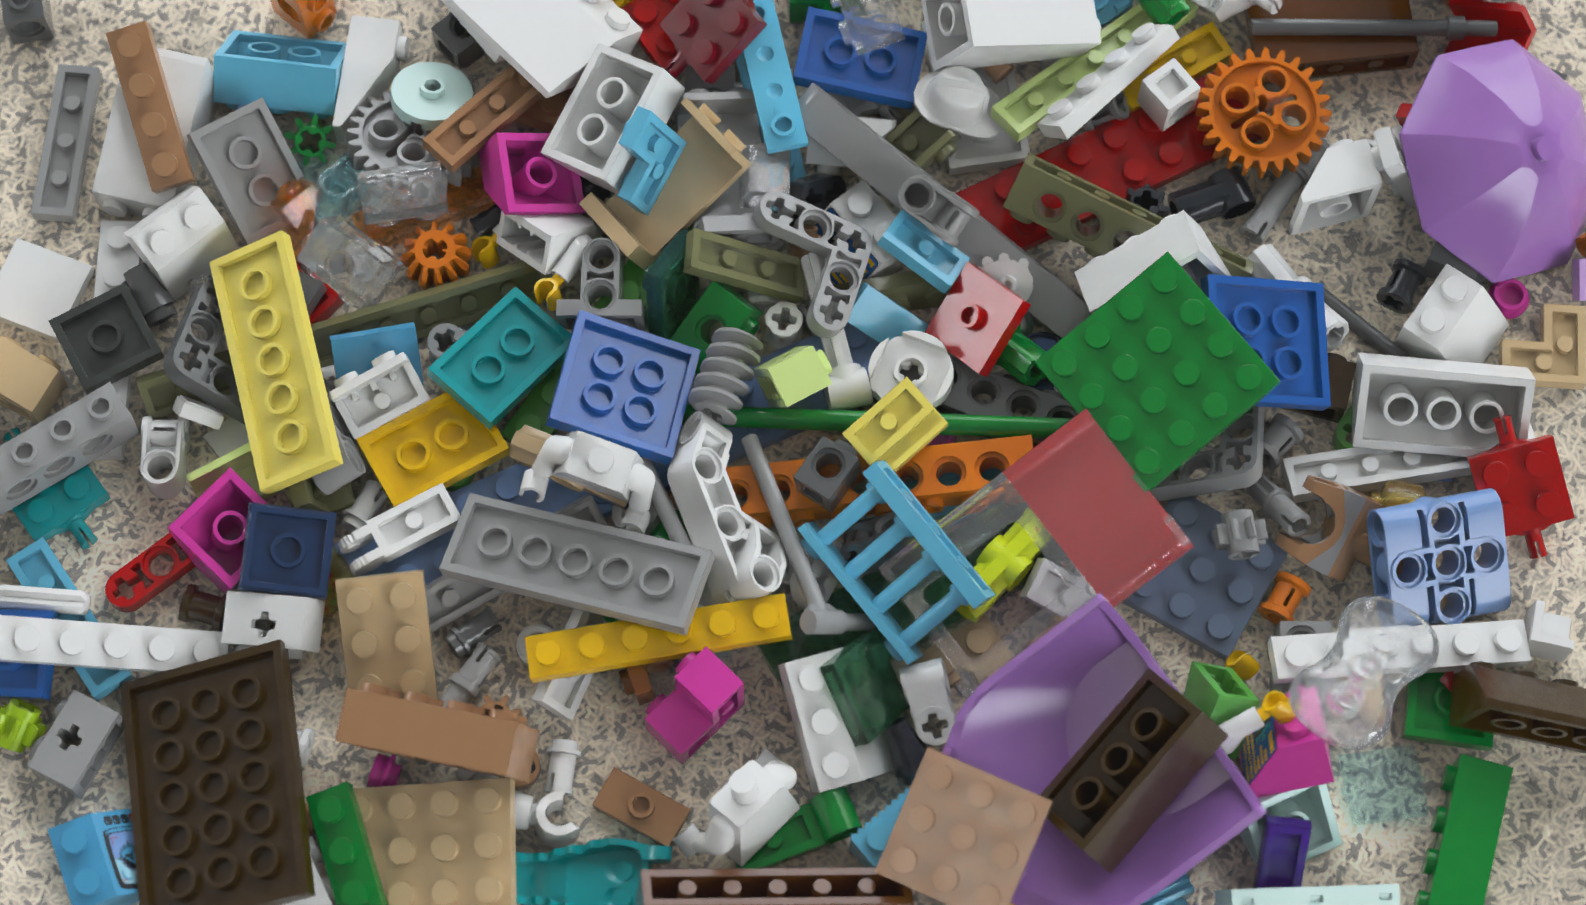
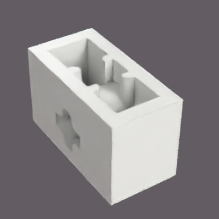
M227 591L221 643L237 645V651L280 639L284 642L285 648L288 649L289 659L303 660V651L315 653L320 651L325 601L309 597ZM270 623H276L275 630H270Z

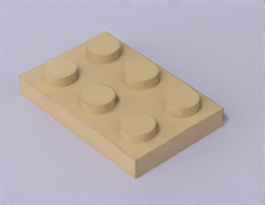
M424 569L336 579L335 586L348 688L362 690L363 683L365 682L402 692L401 699H404L406 691L438 699Z

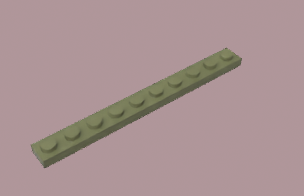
M522 260L311 324L320 366L323 368L333 365L329 336L414 322L417 339L424 338L439 324L450 323L460 327L479 321L515 286L534 303H537L534 285L538 280L549 277ZM229 349L213 355L232 366ZM185 362L183 368H185L186 370L190 371V370L187 368L188 362ZM164 369L136 377L137 387L148 416L153 417V420L174 414L175 412L172 408L176 397L180 395L207 404V402L173 383L166 375ZM214 377L216 389L221 394L230 395L231 390L228 383L222 378Z

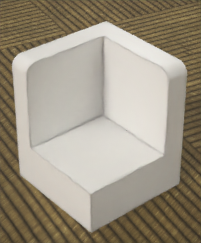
M1535 600L1525 613L1524 619L1530 654L1538 658L1563 662L1574 648V641L1569 639L1572 618L1544 612L1545 602Z

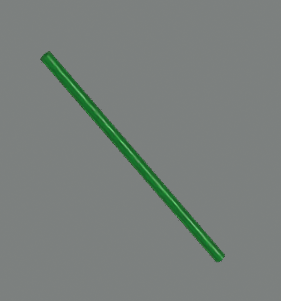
M691 405L686 406L681 426L696 412ZM742 407L740 410H729L736 415V424L721 425L732 428L845 431L867 411ZM940 414L948 422L949 426L939 435L983 437L1032 435V438L1046 439L1073 418Z

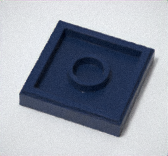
M249 502L238 590L326 600L337 513Z

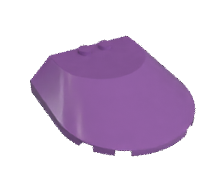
M1099 593L976 688L957 713L956 721L950 731L946 745L943 746L942 753L1040 795L1148 668L1179 693L1180 691L1133 629L1103 594ZM1220 746L1112 873H1109L1050 820L1046 819L1011 903L1014 905H1141L1266 814L1267 811L1242 773Z

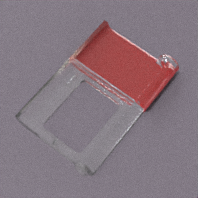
M1087 409L1076 415L937 522L965 558L1009 524L1019 523L1055 568L1066 585L1063 593L977 658H970L942 622L928 632V635L962 679L955 685L966 700L993 673L1099 593L1103 594L1109 603L1116 607L1194 547L1180 526L1163 509ZM915 539L879 566L878 569L891 584L922 558L921 552L924 548ZM942 570L931 572L901 598L916 619L931 608L924 599L923 593L929 585L944 575Z

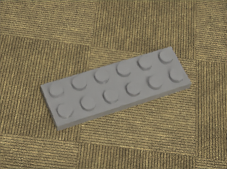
M469 493L439 570L445 577L686 636L715 557L712 550Z

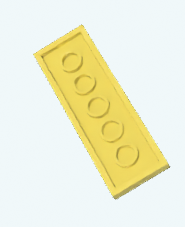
M280 230L209 262L259 489L268 495L343 464L290 235Z

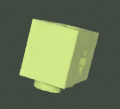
M813 345L794 347L752 369L770 407L787 408L832 384L828 376L832 372L831 365L821 349L816 351Z

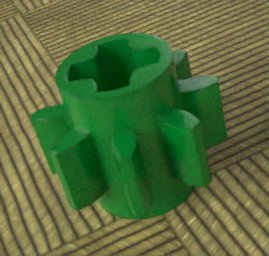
M316 113L312 116L311 122L304 123L297 116L295 118V123L298 127L297 132L287 131L285 133L286 138L295 140V145L290 150L293 155L299 152L304 156L303 163L305 166L308 165L310 157L318 156L320 161L326 162V155L323 152L325 147L336 148V142L327 139L326 136L333 129L332 124H327L324 127L317 123L318 114ZM308 130L311 135L318 132L321 135L318 139V148L314 149L310 144L304 147L301 145L304 138L303 131Z

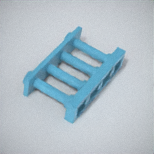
M753 0L756 11L767 23V26L736 58L735 64L739 81L743 82L744 88L749 89L753 93L769 191L786 188L794 179L806 177L800 148L808 146L809 142L774 1Z
M884 460L874 462L862 473L869 481L866 484L867 490L822 529L814 521L804 523L797 530L804 537L801 543L805 550L815 560L820 558L884 635L886 638L884 646L897 661L901 662L904 660L909 665L924 656L915 643L960 605L967 606L970 604L973 609L985 605L996 594ZM880 503L883 505L887 503L897 515L893 518L895 523L848 563L832 542L876 504ZM914 536L924 548L921 552L922 558L880 594L875 596L859 576L905 537L912 538ZM942 570L952 582L949 586L950 592L903 630L887 610L931 572Z

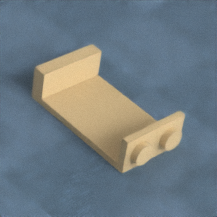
M687 97L681 104L690 112L692 117L676 132L687 143L648 216L634 210L620 199L616 193L604 203L590 192L579 203L609 238L615 242L618 248L644 271L752 165L741 153L746 148V145L730 129L723 134L716 127L722 120L705 103L698 108Z

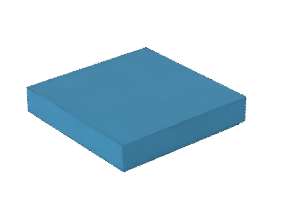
M414 322L329 336L336 380L352 371H356L358 376L374 368L371 364L372 360L394 350L396 355L404 352L408 356L424 386Z

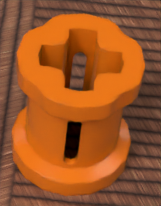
M1279 571L1274 578L1276 585L1266 602H1261L1257 608V611L1264 619L1275 625H1278L1279 621H1295L1293 614L1302 598H1308L1312 591L1311 587L1301 578L1288 572Z

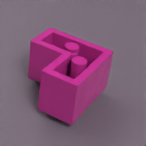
M707 647L698 655L695 652L689 653L675 669L678 673L675 676L676 689L668 696L664 693L659 695L645 711L648 714L644 718L646 730L682 765L744 706V682Z

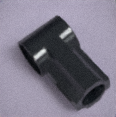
M1234 165L1230 169L1226 167L1213 173L1207 181L1170 193L1167 198L1169 208H1171V215L1184 210L1198 224L1220 216L1226 220L1245 215L1257 205L1246 177L1242 175L1241 166Z

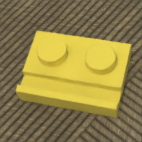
M905 377L842 434L870 466L874 462L885 460L894 472H897L947 428L949 424L910 379Z

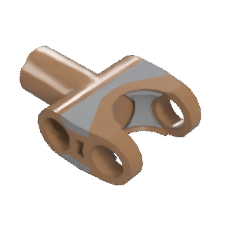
M1308 475L1303 487L1319 496L1325 504L1326 516L1324 523L1317 531L1309 535L1291 537L1288 534L1279 532L1274 543L1313 570L1344 582L1355 560L1371 567L1367 516L1370 510L1380 509L1383 504L1341 483ZM1403 559L1398 563L1396 567L1397 576H1399L1403 570Z

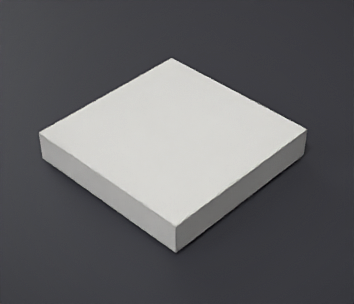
M17 238L0 270V321L59 343L49 320L79 305L95 273L93 266Z

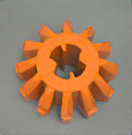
M433 220L429 231L425 232L422 228L416 226L414 232L417 239L405 238L404 247L407 252L401 255L402 265L408 267L406 275L410 281L419 280L420 289L426 290L432 283H435L436 287L443 285L447 281L459 280L457 275L469 276L470 267L467 262L473 259L472 249L466 247L468 244L467 236L463 232L455 234V228L451 223H448L442 230H439L437 222ZM437 254V256L440 257L441 259L438 260L435 256H431V255Z

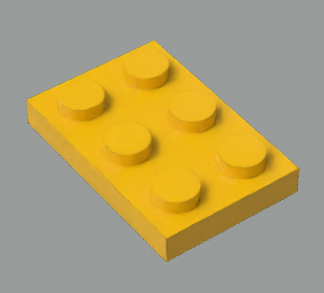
M447 392L356 439L359 448L393 507L440 483H443L445 488H448L510 455V449L496 424L489 430Z

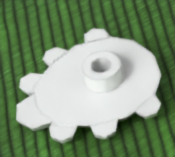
M1002 253L999 255V260L995 262L988 256L982 259L984 267L979 268L1024 300H1028L1033 291V277L1028 269L1029 262L1026 258H1021L1017 262L1010 260L1008 254Z

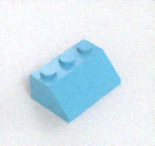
M233 30L214 54L213 102L226 103L228 108L235 109L238 105L249 104L263 97L268 109L273 114H286L290 111L305 112L311 118L316 113L318 114V119L329 118L331 115L334 116L346 43Z

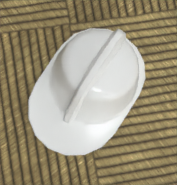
M951 66L942 69L940 72L927 74L917 82L913 93L914 103L920 115L931 124L980 139L995 137L1003 130L990 117L991 107L999 102L1000 98L989 87L984 85L979 75L973 70L964 66Z

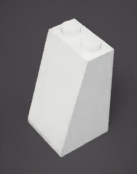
M921 0L933 72H940L942 69L951 66L977 68L1080 56L1101 44V25L1097 19L1094 0Z
M157 48L195 177L200 161L186 135L214 120L219 104L218 102H213L214 73L207 58ZM118 80L92 193L99 207L105 213L115 217H125L127 213L144 219L187 186L192 185L193 182L157 194L152 192L122 87Z

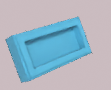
M865 281L859 287L848 323L879 343L888 337L891 340L894 337L902 336V332L906 331L925 332L929 326L927 322Z

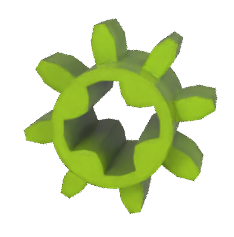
M17 698L11 699L9 705L5 704L4 707H0V746L13 752L23 753L26 747H31L39 737L44 736L48 726L42 724L43 719L40 718L42 710L28 701Z

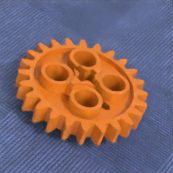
M1264 47L1261 56L1258 58L1248 48L1243 61L1233 53L1228 61L1229 67L1219 62L1215 68L1216 75L1208 74L1206 76L1204 84L1207 88L1200 89L1198 99L1202 103L1197 105L1195 111L1196 115L1203 117L1198 122L1197 130L1209 131L1205 135L1203 145L1216 144L1217 147L1213 158L1216 159L1226 154L1229 157L1226 165L1227 169L1232 168L1238 162L1242 164L1241 172L1243 176H1246L1250 168L1253 167L1256 168L1259 179H1263L1268 168H1271L1275 177L1279 178L1283 171V165L1294 173L1299 166L1298 159L1308 164L1313 156L1311 151L1319 152L1323 141L1320 138H1326L1330 128L1324 123L1329 122L1332 111L1323 109L1327 106L1330 96L1325 94L1318 95L1324 82L1323 80L1314 82L1309 80L1314 70L1312 67L1302 72L1297 69L1300 63L1299 57L1293 59L1289 64L1284 62V50H1281L1276 59L1270 58L1268 47ZM1266 82L1274 83L1280 88V91L1270 92L1262 84ZM1289 97H1294V98H1295V100H1290V101H1286V102L1282 103L1283 100H1285V99H1287V98H1289ZM1230 99L1238 100L1244 105V108L1239 110L1233 109L1226 101ZM1272 111L1271 115L1268 117L1266 113ZM1286 116L1294 117L1300 122V126H1289L1282 118ZM1244 123L1242 127H1239L1237 129H1233L1231 127V125L1236 126ZM1250 133L1258 134L1264 139V143L1254 144L1247 139L1246 135Z

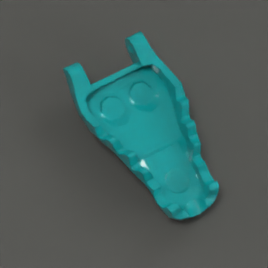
M620 838L590 840L584 845H568L555 848L549 853L516 852V903L521 905H636L640 870L653 869V864L670 863L672 847L648 845Z

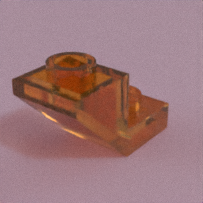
M303 177L298 180H289L283 184L276 192L278 197L270 203L290 228L285 233L290 235L296 260L311 248L318 195L317 187Z

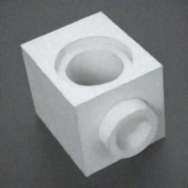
M1173 58L1142 80L1137 103L1156 125L1164 131L1195 109L1201 87L1180 63Z

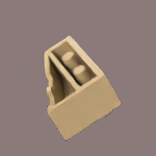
M0 335V405L36 424L45 420L68 385L60 372L61 366L45 355L39 354L38 357L25 350L14 339Z

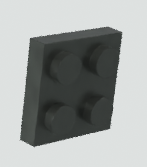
M126 283L49 320L87 395L108 382L113 384L165 358Z

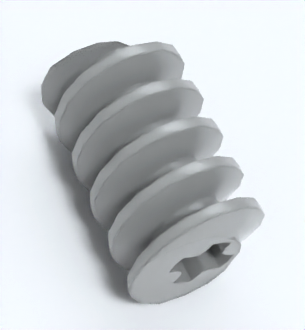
M722 327L715 330L712 335V344L708 346L706 358L700 365L701 373L694 379L695 388H692L688 394V402L696 412L701 411L720 424H736L737 417L729 410H740L743 407L742 400L735 395L745 396L749 392V387L743 381L753 380L755 373L749 366L760 364V356L752 351L763 348L764 345L759 339L750 333L734 327Z

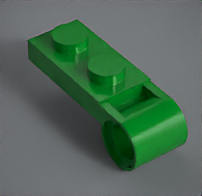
M846 786L824 791L810 799L809 803L800 806V809L743 867L733 860L736 869L772 868L846 839L851 834H856L858 828L863 827Z

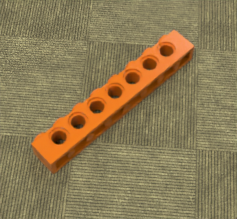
M1032 435L925 446L895 473L900 479L912 477L918 481V484L910 491L929 514L941 512L947 506L961 505L964 509H979L985 507L987 502L1004 501L1008 505L1024 504L1026 502L1005 475L997 481H987L981 474L989 468H997L1002 472L1033 449ZM859 453L856 457L859 458L861 473L832 513L796 490L793 476L806 459L769 462L779 490L787 491L790 494L789 498L785 501V505L794 527H800L804 523L814 521L816 523V520L833 519L860 496L853 489L858 483L868 481L862 473L870 465ZM829 464L824 466L819 471V474L823 477L831 478L836 476L841 471V468L837 465ZM751 465L726 467V472L735 495L747 497L746 503L740 507L741 510L769 530L772 529L775 524ZM948 472L956 473L961 477L960 481L952 486L943 485L938 479ZM878 503L865 515L875 514L877 517L893 510L887 503L883 505Z

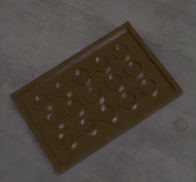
M279 639L120 683L139 905H282L315 896L289 654L284 642Z

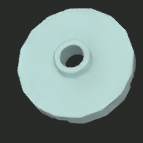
M433 61L420 62L403 68L394 77L390 90V101L393 111L403 122L411 125L412 121L420 124L421 129L433 131L471 99L474 92L470 80L462 71L444 63Z

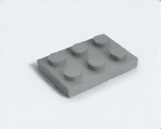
M263 97L186 135L245 246L321 209Z

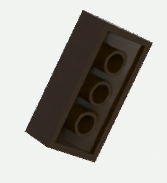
M1472 662L1466 668L1453 674L1449 725L1586 754V689L1578 687L1576 681L1569 679H1555L1552 681L1537 679L1536 673L1525 670H1516L1511 673L1496 670V665L1489 662Z
M1148 668L1040 794V796L1054 801L1047 819L1082 851L1109 873H1112L1229 735L1197 706Z

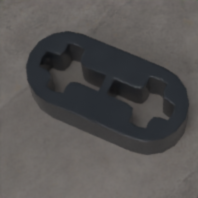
M818 173L792 180L786 187L785 193L825 210L832 201L846 192V184L841 176Z

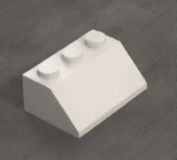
M598 43L540 153L595 185L618 194L624 176L631 170L636 160L632 154L618 143L626 122L633 116L637 106L652 111L667 124L685 87L665 69Z
M1184 210L1165 217L1158 225L1140 235L1128 238L1123 245L1105 255L1093 258L1086 266L1074 272L1091 314L1167 251L1200 289V279L1207 274L1231 276L1201 226Z
M862 642L778 665L812 793L845 786L894 770L887 738L882 728L885 723Z

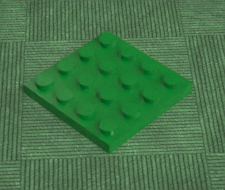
M1168 251L1035 361L1036 366L1077 414L1087 409L1101 430L1133 469L1135 474L1132 478L1145 493L1157 487L1281 384L1277 376Z

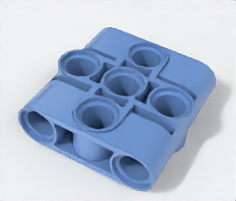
M1489 488L1439 498L1422 496L1412 503L1370 510L1367 516V532L1376 614L1382 629L1428 626L1438 623L1459 624L1469 617L1508 610L1511 604V586L1503 508L1500 497L1494 489ZM1437 510L1438 520L1436 524L1432 527L1431 518L1433 513ZM1481 545V555L1476 561L1475 552ZM1442 552V563L1436 568V559ZM1403 559V570L1401 574L1397 576L1396 567L1398 563ZM1446 595L1447 603L1445 608L1441 611L1440 602L1442 598Z

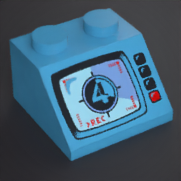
M131 809L90 813L48 829L71 905H131L139 902Z

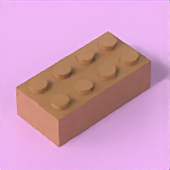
M365 682L363 683L362 690L347 688L335 741L363 749L503 778H512L513 780L528 783L540 730L527 726L528 718L518 716L513 712L494 708L490 709L489 716H485L486 709L455 700H448L447 707H443L444 701L410 691H406L404 699H401L402 692Z

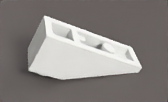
M351 15L332 124L337 143L347 142V129L350 126V117H357V107L364 106L368 108L369 97L379 100L382 96V91L388 88L394 77L398 74L400 60H407L409 37L403 36L400 20Z

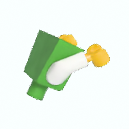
M1242 650L1231 652L1226 659L1225 667L1192 661L1184 692L1185 698L1203 711L1229 735L1221 744V747L1231 760L1238 757L1245 737L1265 726L1263 721L1272 717L1279 724H1284L1292 721L1297 714V710L1291 705L1292 701L1280 691L1269 692L1263 699L1262 707L1257 709L1260 701L1243 681H1247L1255 676L1260 669V664L1250 654Z

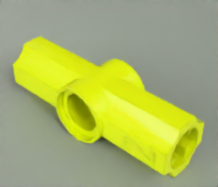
M1030 507L1027 508L1024 514L1016 520L1003 536L1001 534L997 535L979 555L974 569L996 595L985 605L973 609L970 604L967 606L960 605L956 611L966 619L976 623L1006 590H1013L1030 571L1034 564L1033 560L1053 540V537Z

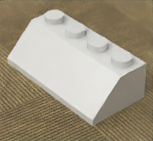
M1357 353V365L1352 392L1353 447L1467 457L1488 451L1496 444H1499L1493 419L1500 417L1506 432L1502 418L1503 415H1511L1516 439L1528 438L1536 379L1528 367Z

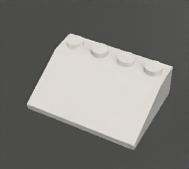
M443 0L546 99L576 86L598 43L631 55L643 31L631 19L630 15L619 8L612 0Z

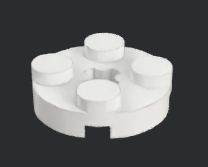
M920 331L902 332V336L894 337L891 340L888 337L882 341L873 351L868 366L873 397L877 401L882 399L904 379V375L899 373L901 369L909 370L912 365L918 366V374L921 378L913 380L912 383L934 408L941 405L951 392L954 382L953 364L943 343L934 336Z

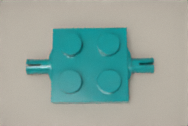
M19 428L11 429L15 437L21 434ZM8 431L3 438L7 442L13 437ZM86 465L12 508V510L34 541L42 537L48 541L57 534L71 531L81 545V548L87 549L90 546L82 533L86 535L92 545L97 542L98 538L91 531L85 520L94 509L111 498L90 467Z

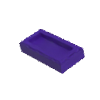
M1266 815L1253 889L1301 887L1312 830L1311 820Z

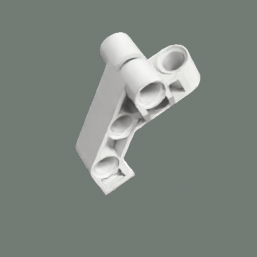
M695 412L687 419L680 430L674 456L668 468L667 478L692 545L712 550L715 557L699 600L700 605L710 606L785 593L786 602L794 601L790 590V579L794 571L780 536L741 510L726 472V465L730 456L728 453L733 441L732 432L703 412Z

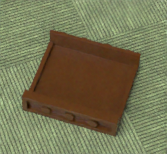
M1282 0L1283 3L1280 10L1276 8L1278 12L1274 15L1258 5H1252L1244 10L1251 50L1255 57L1261 56L1264 47H1268L1270 58L1276 59L1281 50H1284V62L1290 64L1293 59L1299 57L1300 63L1297 69L1301 72L1310 67L1314 69L1310 79L1410 69L1413 67L1419 53L1417 36L1250 35L1251 19L1413 20L1409 0Z

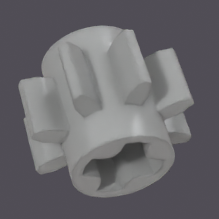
M1236 509L1222 514V524H1216L1215 530H1213L1216 551L1227 549L1228 559L1245 560L1259 555V545H1265V540L1268 539L1265 519L1254 520L1253 511L1250 509Z

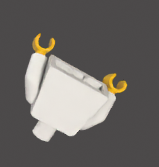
M501 210L500 222L492 229L494 234L491 237L482 236L476 238L472 242L471 249L476 262H481L484 269H490L498 264L500 256L496 248L500 245L542 274H552V278H542L535 283L534 294L538 305L546 298L548 310L555 311L557 299H562L559 290L560 286L563 283L568 284L582 266L584 247L593 239L601 238L603 230L592 217H585L582 214L505 215Z

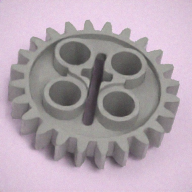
M385 90L382 91V101L369 97L368 108L364 106L357 107V117H350V126L347 129L346 145H348V158H353L354 170L363 169V180L365 181L376 177L377 189H381L387 184L392 185L393 195H396L401 188L407 189L409 198H413L416 189H422L425 196L430 197L431 188L434 187L443 194L447 193V182L457 187L461 186V176L470 178L472 176V167L478 166L479 151L454 173H451L423 148V138L432 131L421 129L420 124L412 121L411 125L403 122L393 111L390 93Z

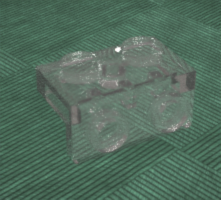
M830 0L833 8L841 7L845 20L838 22L845 45L853 44L858 55L905 39L892 0Z
M440 160L357 172L356 179L365 225L376 224L380 227L395 225L403 219L417 218L418 220L427 221L436 219L441 214L449 213L448 196L445 191Z

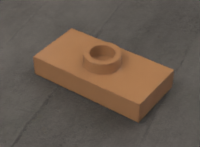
M615 767L592 804L595 810L660 846H672L674 843L672 839L678 836L691 813V809Z

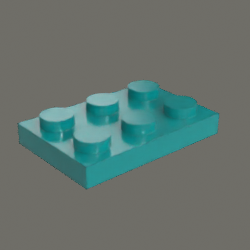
M515 286L428 367L427 376L490 430L565 358L571 333Z

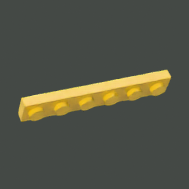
M785 593L698 607L686 636L621 620L526 636L525 644L530 680L532 683L685 658L691 652H695L698 655L705 647L715 653L792 640L786 596Z

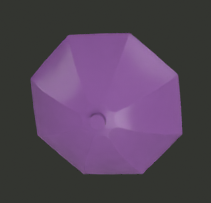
M1513 39L1437 55L1399 134L1422 230L1491 283L1522 277L1568 264L1576 248L1575 241L1582 235L1586 226V113L1581 94Z

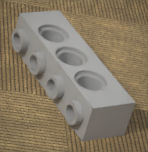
M111 382L0 445V516L140 434L131 413Z

